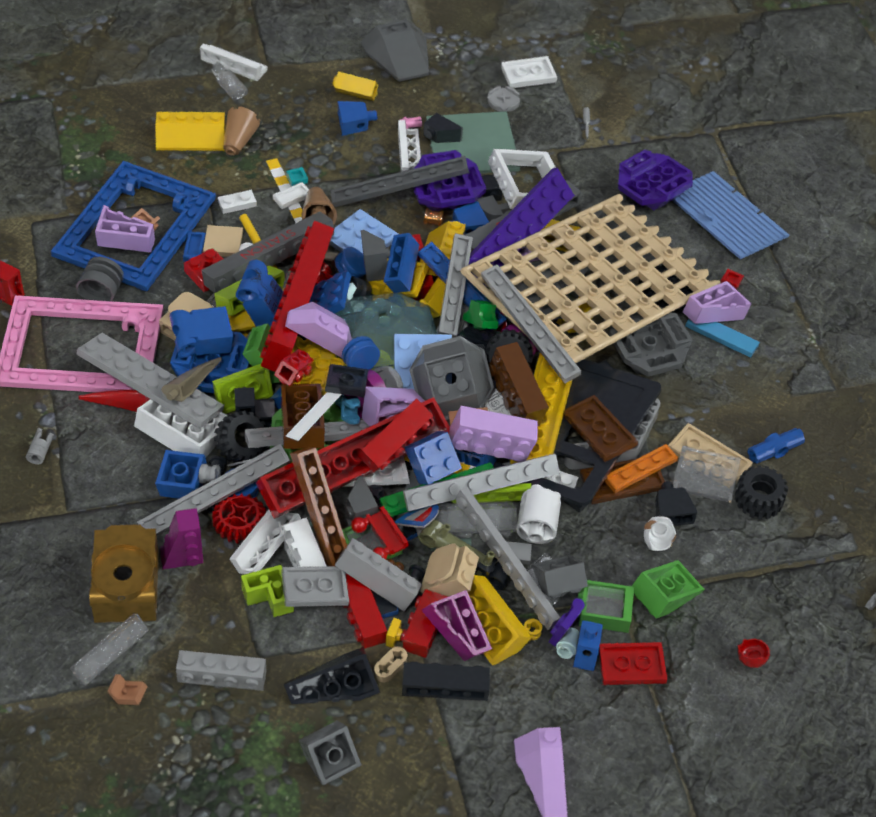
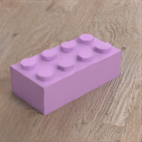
M460 406L450 426L449 436L453 447L457 450H466L477 454H486L520 462L528 458L537 442L538 421Z

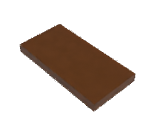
M595 395L563 411V417L605 462L638 445V440Z
M636 459L616 462L609 473ZM594 467L580 469L583 483ZM659 470L617 493H614L603 482L593 497L591 504L662 490L661 484L665 480Z

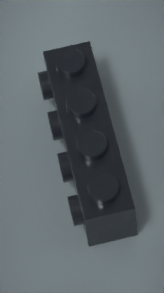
M416 661L404 662L402 696L488 701L490 688L489 667L481 665L462 666L460 664L441 665L440 663L424 664Z

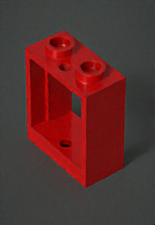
M0 260V300L13 306L15 295L24 296L20 270Z

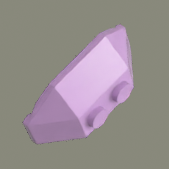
M314 302L292 309L287 314L285 325L287 328L342 358L344 347L352 340L349 327L344 319Z

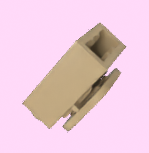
M182 293L169 305L168 312L159 320L160 333L175 341L176 336L172 331L169 317L172 311L185 310L191 312V310L214 307L192 293Z
M454 543L436 549L429 558L420 591L423 593L427 589L448 597L465 590L467 592L470 591L479 556L467 546L459 548Z

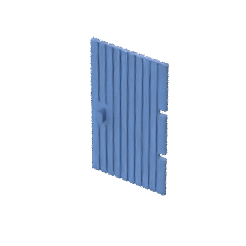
M714 171L693 180L691 188L672 200L739 259H743L789 237L786 231L763 212L758 215L757 213L760 210L738 191L732 193L734 188Z

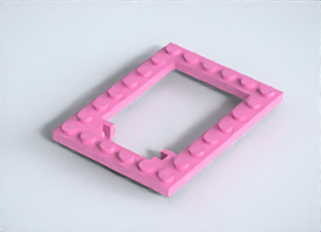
M15 295L0 353V386L82 392L132 390L133 388L108 373L19 368L31 315L122 321L123 331H128L129 326H135V332H139L136 353L154 363L160 333L159 320L163 317L164 307L159 304Z

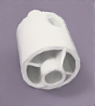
M538 484L532 485L531 489L523 493L516 527L517 534L523 540L534 544H545L555 539L561 507L560 493L545 489Z

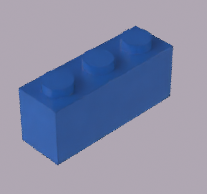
M410 233L393 236L384 277L385 284L393 293L408 292L411 289L420 245Z

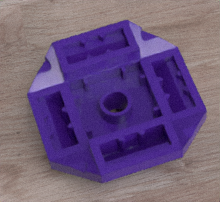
M456 150L422 155L414 169L462 156ZM466 158L469 173L413 187L418 203L427 206L433 212L460 208L476 202L486 193V186L477 164Z

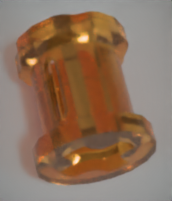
M426 208L424 224L432 223L441 226L444 211L434 212Z

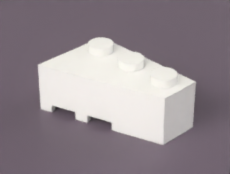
M307 517L284 525V549L293 567L326 566L323 553L319 549Z

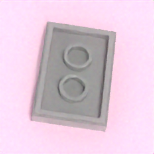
M337 566L282 567L285 607L343 606L349 604L345 572Z

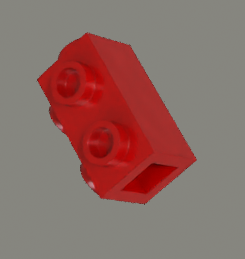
M297 349L281 361L274 376L281 383L289 386L295 382L299 383L304 376L307 377L312 371L313 367L311 365L314 359L307 352Z

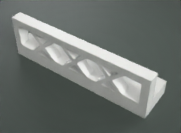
M204 43L200 47L201 60L252 80L258 81L267 71V66L218 47L209 46Z
M398 120L401 172L414 169L421 158L418 129H406L405 120ZM406 135H415V137L409 139ZM411 145V146H413L415 149H414L413 151H411V150L407 149V147H409V146ZM413 157L416 161L412 163L408 159Z
M268 510L230 558L238 573L248 574L260 571L284 541V525L300 520V515L286 513L274 519L270 510Z

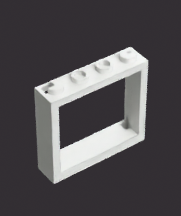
M494 149L488 160L489 166L510 209H513L528 193L519 192L506 165L537 167L542 178L552 168H555L548 152Z

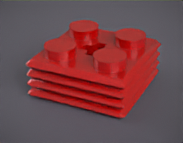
M214 248L208 249L204 253L184 262V272L205 292L209 288L204 285L201 270L223 260V258Z

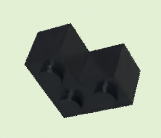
M254 387L235 388V411L253 412V416L258 415L261 417L259 419L260 422H265L264 428L271 427L272 416L275 414L274 399L264 398L255 400ZM237 426V431L244 430L242 427Z

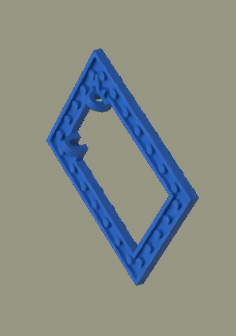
M123 161L51 250V256L85 268L88 261L93 257L108 258L116 262L123 270L124 278L122 283L148 291L186 240L189 231L194 229L214 202L216 193ZM143 186L174 197L173 211L181 213L140 268L80 247L98 224L103 206H108L110 209L121 193L134 196L135 188L139 189Z

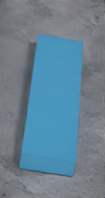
M688 319L685 327L750 358L760 343L718 322L695 324Z

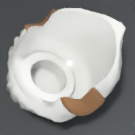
M664 516L652 517L644 526V540L649 550L663 551L672 547V543L676 539V530L672 521Z

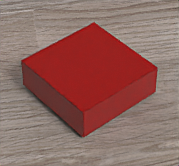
M727 269L720 282L727 281L737 290L744 275Z

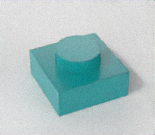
M303 167L286 171L291 187L301 182L304 184L308 183V177Z

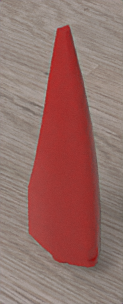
M135 389L103 391L79 396V400L123 408L137 412L140 406L150 400V398Z

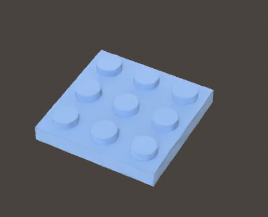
M359 209L334 228V235L331 237L329 245L340 252L346 247H354L363 254L360 230H366L383 239L385 247L392 245L393 236L398 233Z
M394 334V369L401 377L403 388L414 389L409 369L422 346L450 339L452 335ZM452 373L446 376L448 384H452Z

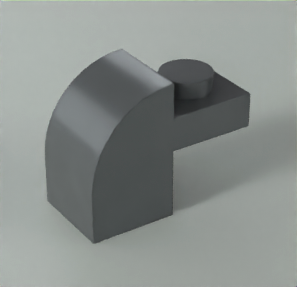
M493 196L477 200L489 222L513 210L510 209L508 203L498 205Z

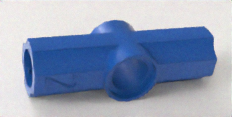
M794 428L780 435L773 433L764 442L748 448L749 459L757 464L773 456L777 459L781 458L788 450L805 442L804 434L800 428Z

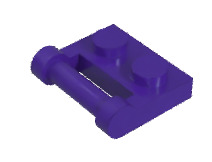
M575 599L571 604L570 610L562 615L550 633L553 636L548 642L553 646L557 645L584 609L585 603L582 599Z

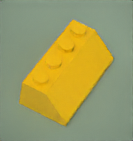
M156 112V150L225 151L223 149L226 128L225 112Z
M457 221L444 223L429 233L425 246L433 242L450 260L453 237L455 233L464 235L466 224ZM430 267L428 268V275L438 276Z
M474 575L468 595L492 647L484 655L491 665H496L518 653L532 636L485 576Z

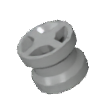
M202 464L199 469V482L206 484L220 477V466Z

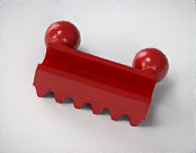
M384 506L380 507V511L372 516L367 514L365 518L356 517L351 522V528L355 533H363L367 525L371 526L372 531L375 532L376 537L379 538L380 543L384 546V548L376 547L372 551L379 554L385 560L388 555L392 556L409 546L407 539Z

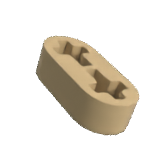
M394 647L374 666V676L377 681L383 683L390 681L404 667V662H407V652L405 649ZM394 656H401V660L398 658L394 661ZM388 667L387 674L385 672L380 674V669L384 671Z

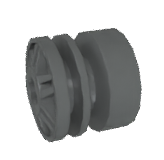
M91 258L76 285L78 294L84 300L112 302L124 278L123 270L116 262L108 258Z

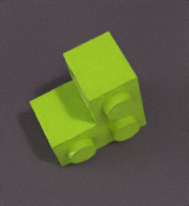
M282 565L241 575L242 591L247 606L268 601L273 617L294 612V606L285 607L281 573Z

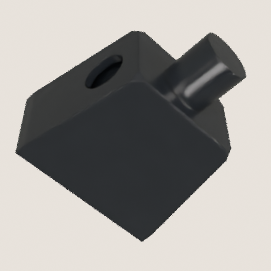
M671 481L662 483V490L657 491L655 499L656 517H668L672 521L673 526L694 524L697 509L686 489L683 487L674 488Z

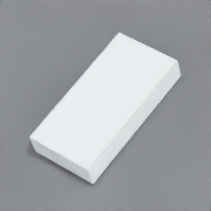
M301 182L273 194V200L281 209H285L305 200L309 189Z

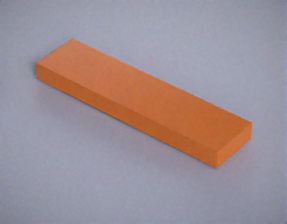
M665 444L609 473L604 482L614 493H617L675 463L678 460V456Z

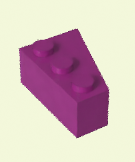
M197 508L176 511L169 526L170 531L165 535L164 545L159 549L162 569L196 566L204 563Z
M467 590L433 602L422 609L423 613L464 662L492 649Z

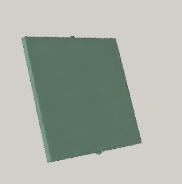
M507 111L442 115L463 127L462 141L436 143L430 140V147L433 153L456 150L461 153V156H465L476 163L480 174L493 173L488 160L494 149L516 150ZM506 165L509 172L520 171V166Z

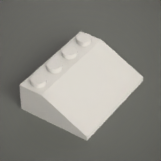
M150 399L137 409L134 427L173 451L204 454L206 458L216 447L215 445L218 444L217 441H214V437L217 436L214 433L215 429L219 428L217 424L223 421V418L227 415L221 412L199 429Z

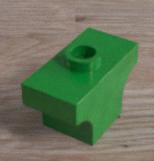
M471 300L470 307L467 312L463 313L462 320L474 324V328L498 329L499 322L495 317L496 305L488 301Z

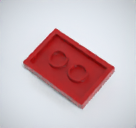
M662 642L600 644L599 659L603 685L666 684L667 673Z

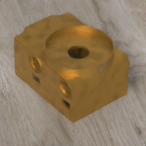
M110 525L106 530H95L91 567L92 579L89 594L94 623L156 621L159 561L156 528L145 529L141 525ZM122 566L129 567L132 570V576L129 579L122 581L114 577V572H117V568Z

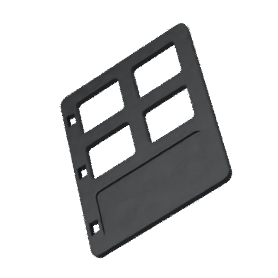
M585 359L578 362L576 365L580 368L581 375L572 379L565 409L595 395L621 424L634 435L659 396L661 384ZM563 417L553 454L594 466L593 470L580 489H574L545 478L523 483H531V486L535 484L541 485L545 489L560 493L562 500L579 506H586L591 502L620 455L605 462L595 451L566 442L565 440L573 427ZM498 462L493 464L494 468L505 466Z

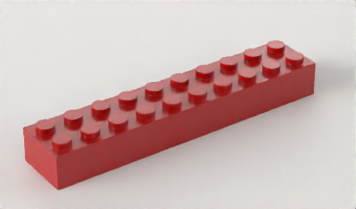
M315 220L312 227H307L305 237L302 239L287 280V285L273 319L276 322H272L269 330L272 335H267L264 345H267V348L263 347L260 358L263 359L261 367L276 372L281 361L291 354L298 333L285 326L287 314L290 310L309 303L334 231L333 227Z
M434 397L422 402L433 415L428 420L431 424L423 432L419 429L415 433L417 437L410 444L437 431H445L449 434L450 426ZM400 413L317 451L330 492L356 481L359 476L363 475L364 477L373 472L357 455ZM405 442L402 445L404 450L396 458L392 455L388 459L390 461L389 464L406 457L407 453L404 447L410 444ZM293 462L260 477L256 482L274 519L306 504Z

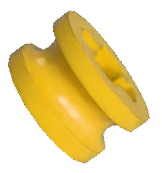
M536 619L525 621L524 627L532 636L530 640H537L541 636L542 624ZM531 627H535L534 632L530 631Z

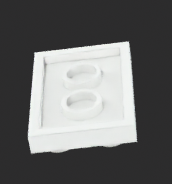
M548 56L501 62V69L511 88L557 82V76Z

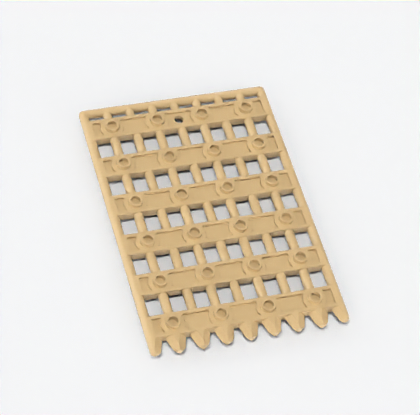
M621 194L604 200L460 270L467 280L489 301L495 304L526 335L481 277V272L493 267L490 264L497 259L503 262L505 265L500 267L504 273L511 270L516 275V277L510 279L513 285L523 281L529 287L521 291L520 294L575 363L687 304L690 296L721 284L719 280L708 281L706 279L709 274L708 269L696 270L693 268L696 264L695 258L683 259L681 257L684 253L683 247H669L668 245L671 243L670 236L658 237L656 235L659 232L658 226L647 227L644 225L647 221L646 215L634 216L632 214L635 210L634 205L623 206L620 204L623 200ZM602 210L607 216L599 219L594 213ZM614 221L619 226L611 229L606 223ZM577 222L582 228L574 231L569 225ZM626 231L631 237L623 240L618 234ZM589 233L594 239L586 242L581 236ZM552 234L557 240L548 243L543 237ZM638 242L644 248L635 251L630 245ZM601 243L606 250L599 253L593 247ZM564 245L569 251L560 254L555 248ZM525 246L531 252L522 256L517 250ZM650 253L656 259L648 262L642 256ZM613 254L618 261L611 264L605 258ZM576 256L581 262L573 266L567 259ZM537 257L543 264L534 267L529 261ZM663 264L669 270L660 273L655 267ZM624 265L631 270V272L625 275L618 270V268ZM588 267L594 273L585 277L580 270ZM550 269L555 275L546 278L541 272ZM675 275L681 281L673 284L667 278ZM639 277L643 283L635 286L630 280ZM598 278L606 283L599 288L592 283V281ZM562 280L568 286L559 290L554 283ZM685 286H688L693 291L687 296L680 291ZM650 287L656 294L648 297L642 291ZM612 289L618 296L610 299L604 293ZM574 291L580 298L571 301L566 295ZM536 293L541 300L532 303L527 297ZM663 299L669 305L661 309L655 302ZM623 301L631 306L624 311L617 306V304ZM587 303L593 309L584 313L578 306ZM549 305L554 311L545 315L539 308ZM638 312L644 319L635 322L629 316ZM599 314L605 321L597 325L590 318ZM560 316L566 323L557 327L551 320ZM612 326L618 333L609 336L603 330ZM573 328L579 335L570 339L564 332ZM586 340L591 347L583 351L577 344Z

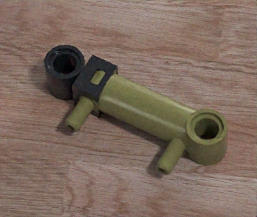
M434 519L422 529L418 538L423 545L437 549L453 543L459 548L467 546L479 556L474 575L485 576L496 590H503L508 584L511 577L504 572L501 563L497 562L498 559L495 558L493 551H486L483 554L449 532L451 526L448 523L443 525Z

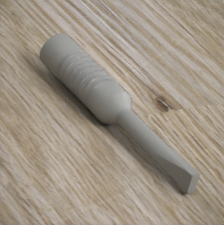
M585 107L583 109V123L585 124L586 139H588L590 109Z

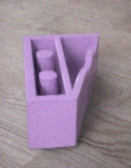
M103 206L95 230L97 246L143 252L152 251L155 241L153 224L136 217L129 218L124 216L123 212H114L109 210L108 206Z
M725 281L690 296L683 313L695 324L744 320L751 303L731 284Z
M366 387L362 419L370 427L404 411L416 398L421 403L425 400L414 389Z

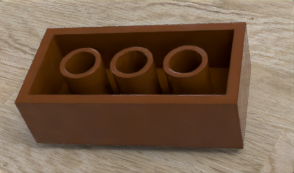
M518 342L496 347L489 364L491 376L496 381L497 391L503 396L505 408L509 409L511 416L538 421L537 426H540L549 407Z
M281 384L284 449L324 448V415L315 422L299 441L286 437L294 426L322 398L321 384H292L291 386Z

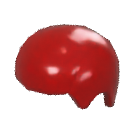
M755 638L744 639L741 645L737 646L739 660L745 666L759 668L770 657L769 647L762 640Z

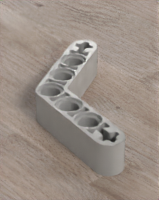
M658 398L633 435L638 440V445L622 453L616 462L632 460L638 457L657 419L660 408ZM587 442L575 444L593 450ZM567 457L564 458V464L569 469L594 467Z

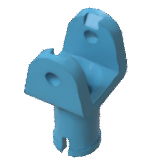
M341 394L335 401V404L341 408V419L348 424H358L360 417L357 411L360 407V400L358 398L347 399L345 395Z

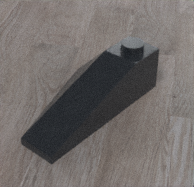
M364 647L343 654L284 683L291 704L318 703V701L339 702V700L359 701L380 693Z

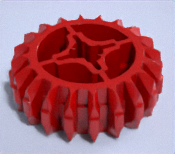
M242 492L240 496H236L234 493L233 497H227L225 501L221 500L218 502V505H215L214 512L212 513V524L216 533L220 534L222 539L227 537L228 542L235 540L238 544L239 540L244 541L265 515L266 510L257 497L252 498L250 494L243 496Z

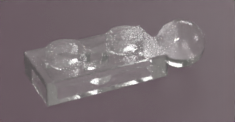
M221 63L213 65L212 72L216 75L217 82L233 100L248 95V89L231 70L225 71V67Z

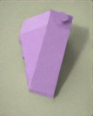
M560 727L537 728L514 739L517 765L525 776L526 784L529 785L534 795V800L542 817H567Z

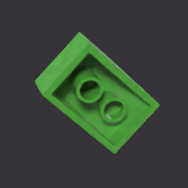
M679 560L642 572L631 586L634 587L636 598L645 605L650 614L656 619L670 614L705 590Z

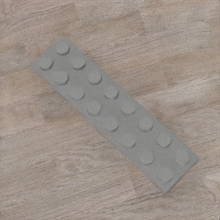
M104 333L97 335L77 349V355L199 429L223 411V404L198 389L182 402L168 400L161 391V388L176 378V376Z

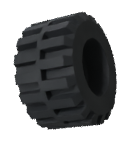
M508 329L503 330V332L499 331L490 338L486 347L485 354L488 365L491 362L496 347L518 342L530 367L533 360L532 344L527 336L525 337L520 331L519 333L514 329L508 331Z
M246 411L236 412L224 417L223 421L217 424L219 428H216L214 432L217 434L214 437V441L218 443L215 446L216 449L221 450L220 455H226V460H233V462L237 463L253 459L262 454V450L266 449L267 446L248 448V445H246L244 448L236 442L234 436L237 426L242 427L244 430L264 428L266 424L264 421H259L261 417L258 415L253 416V412L246 413Z
M761 465L756 466V468L752 466L745 470L739 478L735 491V502H738V508H742V512L750 514L752 518L756 516L758 519L763 517L769 519L771 516H776L782 510L788 492L787 481L782 479L783 475L776 473L777 470H771L767 466L762 468ZM755 490H761L767 493L768 495L760 494Z

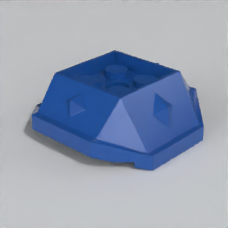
M232 331L231 353L202 355L194 353L185 358L178 356L175 346L170 361L171 368L178 377L198 365L221 357L219 364L196 388L202 392L214 393L212 381L249 368L250 363L242 355L248 339L240 332Z

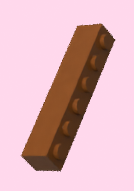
M306 447L290 453L326 566H335L347 544L316 447Z

